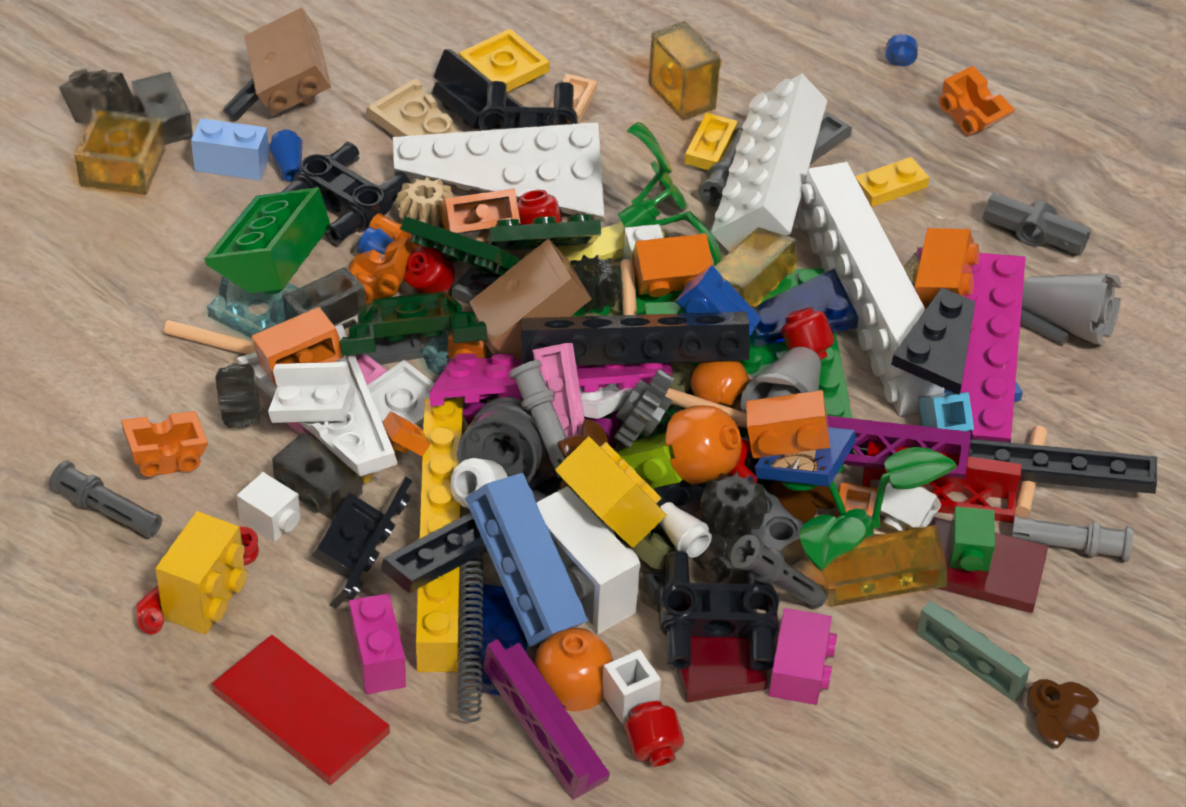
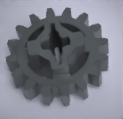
M658 369L648 384L639 380L616 415L623 422L616 432L614 439L630 448L640 433L648 437L654 431L672 403V400L665 395L674 381L673 377Z

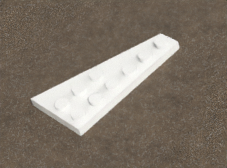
M598 122L393 137L395 173L400 171L408 177L425 180L427 176L431 181L442 179L444 183L457 185L458 189L467 191L474 189L483 192H493L515 188L517 202L520 200V196L528 191L545 190L558 200L562 213L575 215V213L591 214L593 220L605 222Z
M343 325L335 327L339 341L342 337H347ZM256 352L238 357L237 361L240 370L273 398L277 387L260 366ZM355 355L344 356V358L335 362H346L348 364L355 389L346 420L299 423L355 473L363 476L397 465V460Z

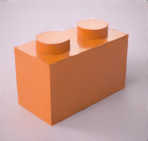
M515 188L446 198L440 201L444 229L457 234L490 230L491 227H495L498 220L519 219L520 224Z
M927 228L915 282L916 293L924 308L930 305L941 288L966 298L967 295H972L974 289L972 268L973 265H978L980 248L979 244L974 243L970 229Z
M707 234L636 241L632 253L639 295L649 294L652 297L664 296L671 291L684 290L692 279L712 265Z
M320 307L251 336L260 366L276 387L277 384L273 374L276 364L335 362L344 358L337 330Z
M823 390L746 401L747 429L753 458L830 448L829 425Z

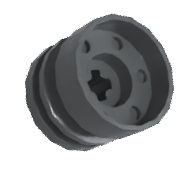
M511 396L495 398L481 407L460 439L457 451L459 464L470 458L492 460L503 467L508 477L523 473L527 483L531 480L547 449L531 412H526L522 408V399ZM505 435L511 437L510 443L504 440Z

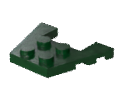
M441 291L372 299L359 316L360 324H353L349 328V338L342 337L340 343L342 356L376 352L375 338L384 337V339L389 341H396L405 338L406 334L421 333L422 336L431 337L441 334L442 330H452L454 343L488 340L486 324L483 321L477 324L476 317L472 312H462V305L448 293Z

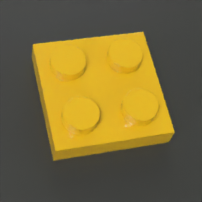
M511 29L458 53L461 58L491 81L504 82L507 85V92L548 73L550 70V61Z

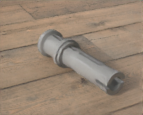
M534 360L512 369L508 375L510 379H515L523 398L521 402L522 408L526 412H531L553 466L556 469L565 460L558 447V442L567 437L552 404L555 400L554 391L549 390L540 371L542 367L541 361Z
M1014 516L1011 537L1044 545L1085 550V554H1088L1090 557H1095L1096 554L1119 556L1122 561L1127 562L1130 559L1133 527L1127 526L1124 530L1101 527L1099 522L1089 523L1087 527Z

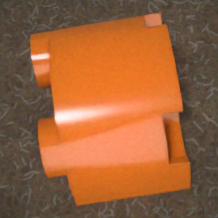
M973 65L945 79L942 88L943 94L939 96L941 109L945 113L950 114L966 135L982 131L1011 116L1015 111V108L1001 94L994 96L990 93L987 87L988 80Z
M406 237L389 243L384 252L385 254H380L372 249L354 257L340 284L351 292L352 298L361 304H368L372 299L396 295L404 280L408 259L414 250L409 238Z
M196 411L170 414L161 423H151L148 417L121 420L122 429L132 458L143 476L153 477L158 474H170L178 471L191 472L199 467L201 463L200 457L204 454L208 441Z

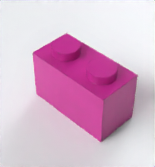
M390 594L349 600L351 633L365 694L405 688V655Z
M788 608L783 609L769 697L813 705L818 704L820 689H829L832 666L824 665L825 657L834 658L837 634L830 633L832 616Z

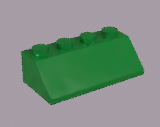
M319 187L256 195L204 258L206 265L249 293L265 292L267 295H272L283 291L294 274L297 273L299 267L322 239V236L327 231L326 226L331 224Z

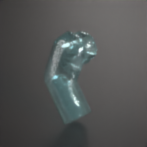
M442 330L441 334L433 336L422 349V355L428 369L437 375L442 374L451 358L449 360L446 358L448 352L445 350L448 347V337L450 335L446 330Z

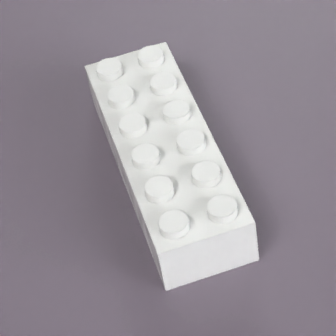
M803 73L791 80H783L775 89L766 94L760 93L756 95L749 104V112L742 126L743 131L740 141L736 146L735 157L729 168L730 173L726 186L722 190L721 202L715 213V221L711 234L737 260L791 234L802 194V185L806 180L827 104V99Z

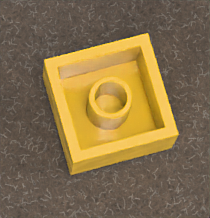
M588 436L555 469L585 503L632 548L667 515L656 504L661 497L607 442L599 447Z
M199 511L195 512L155 568L164 619L206 635L214 622H219L223 618L227 609V603L235 592L239 593L243 589L247 580V571L244 569V546L241 543L240 526Z

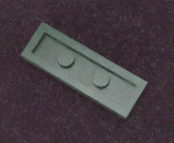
M930 601L921 609L916 635L1013 702L1023 694L1030 668L1023 664L1018 657L1007 653L991 642L983 633L976 632L957 619L952 612L941 608L933 601Z

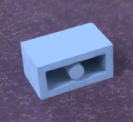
M200 118L191 139L195 171L261 181L270 159L267 127Z

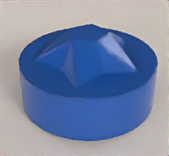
M895 35L886 43V58L895 66L904 67L911 65L918 57V43L909 35Z

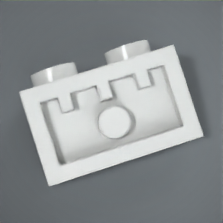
M346 362L276 364L274 366L273 374L277 389L268 410L272 423L346 420L355 393Z

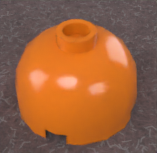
M707 405L688 407L673 414L667 426L666 446L672 445L675 458L670 459L671 464L679 476L690 484L710 483L721 479L734 469L740 459L742 443L739 429L731 416L720 408Z
M573 627L545 639L537 648L534 665L561 704L565 705V709L575 712L591 709L605 700L603 697V669L605 664L613 661L610 648L597 634L587 629Z

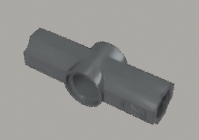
M993 192L988 199L983 213V220L1016 232L1018 238L1028 246H1040L1044 242L1079 256L1085 250L1091 234L1090 227L1058 216L1056 210L1050 204L1042 201L1028 205Z

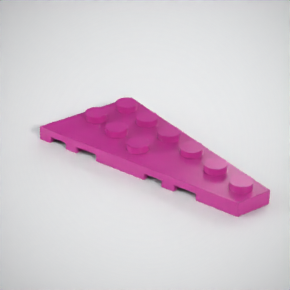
M917 247V258L919 264L923 248ZM980 253L978 265H973L972 268L974 289L972 295H967V298L975 301V308L960 391L969 392L974 430H968L971 432V439L1011 443L1026 256Z
M472 353L456 355L455 358H451L430 390V406L444 405V398L462 397L465 403L479 402V399L487 398L490 394L498 393V398L511 396L523 399L515 379H510L508 375L512 369L522 365V359H514V356L511 354H497L492 356V358H477V355ZM672 363L576 365L579 387L581 386L585 393L598 391L601 387L606 388L608 384H616L618 389H633L639 380L648 384L658 369L672 377Z

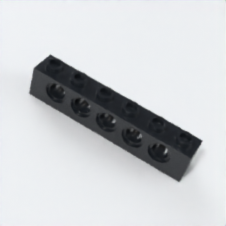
M746 312L522 318L521 321L522 364L534 361L533 350L563 343H573L576 365L750 360V327Z

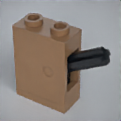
M302 7L244 36L253 78L224 106L223 111L231 120L237 121L260 99L270 114L274 116L300 102L304 105H309L313 102L315 95L331 88L318 30Z
M549 239L544 241L501 277L479 273L478 275L473 274L469 279L471 281L470 290L478 294L469 301L476 314V323L478 324V322L483 321L487 328L488 340H483L494 355L500 353L511 354L514 356V359L522 355V318L570 317L592 300L569 260Z

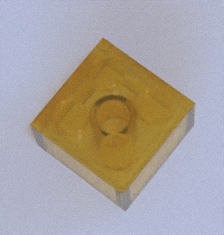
M686 21L652 32L648 84L682 121L716 109L717 94L719 93V72L722 65L718 52L713 50Z
M95 110L74 154L79 186L147 195L166 150L162 119Z

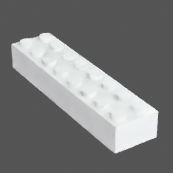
M844 162L809 168L806 184L802 185L803 208L798 212L800 227L802 230L807 231L810 237L811 249L813 253H818L825 276L830 277L834 285L835 297L837 301H842L846 309L847 321L850 326L855 327L858 333L859 345L862 351H867L871 359L872 371L876 377H880L884 385L886 400L889 403H893L899 416L920 413L918 397L944 393V388L891 365L894 352L924 313L925 308L848 163Z

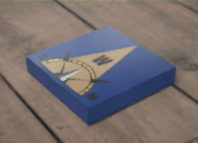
M829 427L830 448L761 457L755 466L757 478L830 486L856 442L855 430Z

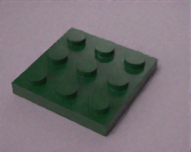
M591 214L569 216L570 219L567 222L555 223V217L533 218V222L529 225H519V219L498 220L495 227H491L489 230L487 244L503 250L537 248L547 239L556 247L590 245L601 235V220H592Z
M404 216L400 230L412 235L410 242L428 249L434 247L450 261H460L468 264L469 267L485 273L489 271L499 275V277L521 261V259L501 248Z

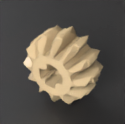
M428 176L425 180L413 178L412 183H403L402 189L398 192V197L396 198V208L398 209L400 222L402 223L404 216L437 227L444 226L440 201L446 198H453L451 186L443 185L442 179L431 181Z

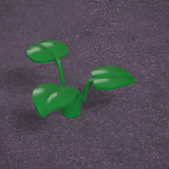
M634 123L626 132L639 138L653 153L658 162L655 160L651 162V166L656 173L641 193L631 200L632 204L618 213L621 222L625 228L655 224L663 226L686 220L700 234H707L714 267L716 270H719L722 263V255L718 243L707 227L691 211L656 220V217L660 215L656 205L670 194L680 209L686 210L688 204L681 191L673 184L669 175L672 172V168L657 139L643 123ZM658 181L659 185L666 188L664 192L653 200L650 197L644 200Z
M923 447L906 448L894 453L884 463L887 473L881 476L871 517L863 509H852L846 512L833 480L828 487L840 516L836 518L831 515H820L810 519L801 527L799 536L806 556L820 571H823L833 560L845 553L852 556H865L872 553L877 546L874 528L881 526L879 517L887 484L890 482L891 486L895 489L906 490L916 488L957 468L955 462L935 450ZM842 464L837 474L843 471L844 464ZM780 481L785 487L795 491L810 490L819 486Z

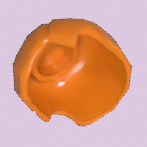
M739 361L700 362L695 367L691 377L690 388L696 397L717 404L722 403L732 406L735 398L743 393L750 379L746 369Z

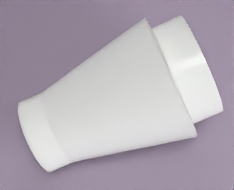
M672 502L665 503L660 507L667 515L659 523L677 551H684L690 558H694L708 548L712 535L706 523L677 508Z

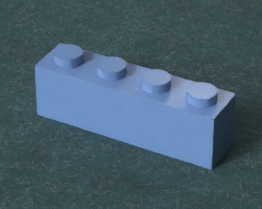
M520 473L486 483L467 496L465 500L529 646L542 643L545 639L559 632L578 627L587 622L588 619L583 610L582 603L575 592L565 564L560 558L549 528L544 522L524 474Z

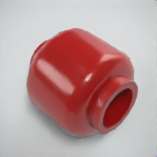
M532 190L520 196V200L517 202L520 218L519 225H529L533 222V218L555 217V223L562 222L558 200L553 195L548 194L547 191Z
M421 246L414 249L408 259L404 281L418 294L447 292L455 278V270L451 261L434 247L428 249Z
M810 306L785 317L787 322L783 324L781 334L788 351L795 347H806L813 350L820 360L828 356L826 349L834 344L835 338L824 312L814 311L813 307Z
M649 701L634 707L630 711L631 716L624 724L634 758L642 762H651L652 767H659L673 762L676 759L675 753L685 743L674 708L662 705L661 701Z

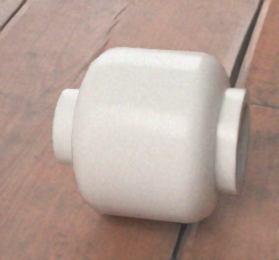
M470 458L462 461L453 471L450 481L451 492L456 502L465 508H469L465 500L467 496L486 483L508 476L503 467L495 461Z

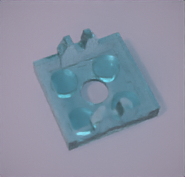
M223 276L220 282L219 296L207 306L208 317L252 339V335L296 317L310 303L309 292L290 283L286 285L283 291L272 295H267L265 292L249 293ZM266 303L270 307L269 311L262 315L252 314L248 310L251 305Z

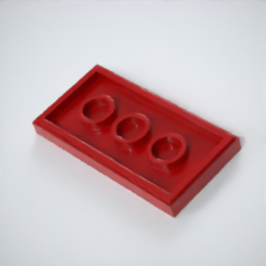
M272 634L212 683L213 693L330 786L390 734V725Z

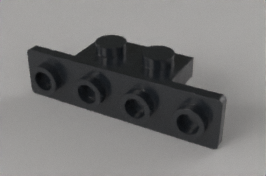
M444 49L434 73V77L440 82H435L431 94L442 102L441 105L445 109L459 115L465 125L479 129V116L486 107L487 86L492 81L454 51ZM507 93L506 107H524Z
M405 476L397 485L381 512L351 492L341 502L311 555L344 576L329 604L333 608L337 609L345 599L353 600L363 586L364 581L359 579L362 571L368 572L374 565L380 554L379 551L375 550L378 542L383 544L396 525L390 520L394 513L400 515L411 498L406 493L412 482L410 478Z

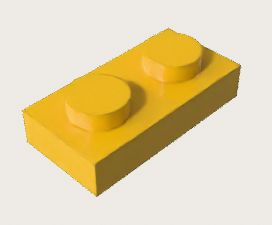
M706 113L685 153L684 164L709 170L714 163L720 162L737 130L738 121Z
M912 157L855 176L871 207L927 188L930 178Z

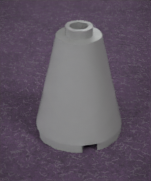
M1112 274L1030 276L1023 284L1022 309L1090 343L1104 345L1106 342L1102 339L1103 335L1111 336L1118 318L1121 298L1114 297L1115 287L1121 288V281L1119 276Z
M795 347L789 350L746 385L741 398L742 412L747 413L746 401L818 391L821 373L819 356L813 350L806 347Z

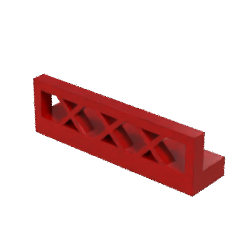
M869 442L866 456L875 457L885 448L881 443ZM900 447L896 452L909 447ZM939 452L952 459L956 466H959L960 455ZM968 456L965 479L942 476L921 487H925L929 492L937 495L942 504L938 511L940 513L953 514L955 506L994 510L995 521L1013 523L1016 509V493L1021 477L1022 464ZM864 467L862 486L870 487L871 479L880 480L881 476L887 473L886 470ZM952 491L961 492L968 500L964 502L953 501L947 494ZM990 497L1007 499L1006 509L991 507L985 500Z

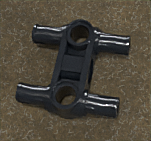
M492 81L487 86L486 107L479 116V131L494 128L512 129L578 124V115L573 109L574 86L568 82L555 84L553 108L506 107L507 85L501 81Z
M351 142L344 143L342 147L330 155L314 154L306 157L302 161L301 171L295 175L294 181L281 191L287 192L319 187L325 208L339 217L326 226L327 237L337 245L341 244L343 240L357 230L366 231L376 214L380 213L385 216L392 209L393 202L396 201L403 183H411L408 176L399 171L379 186L348 169L350 165L360 159L358 148Z
M684 551L668 552L665 556V584L660 590L659 612L660 628L663 634L667 636L668 667L681 670L691 666V637L748 638L749 663L752 670L767 671L772 669L774 664L773 637L778 631V607L780 602L774 587L770 583L763 584L757 581L749 570H746L745 573L746 584L690 583L688 554ZM678 607L684 609L685 611L678 612L672 610L671 608ZM753 609H760L766 613H756Z

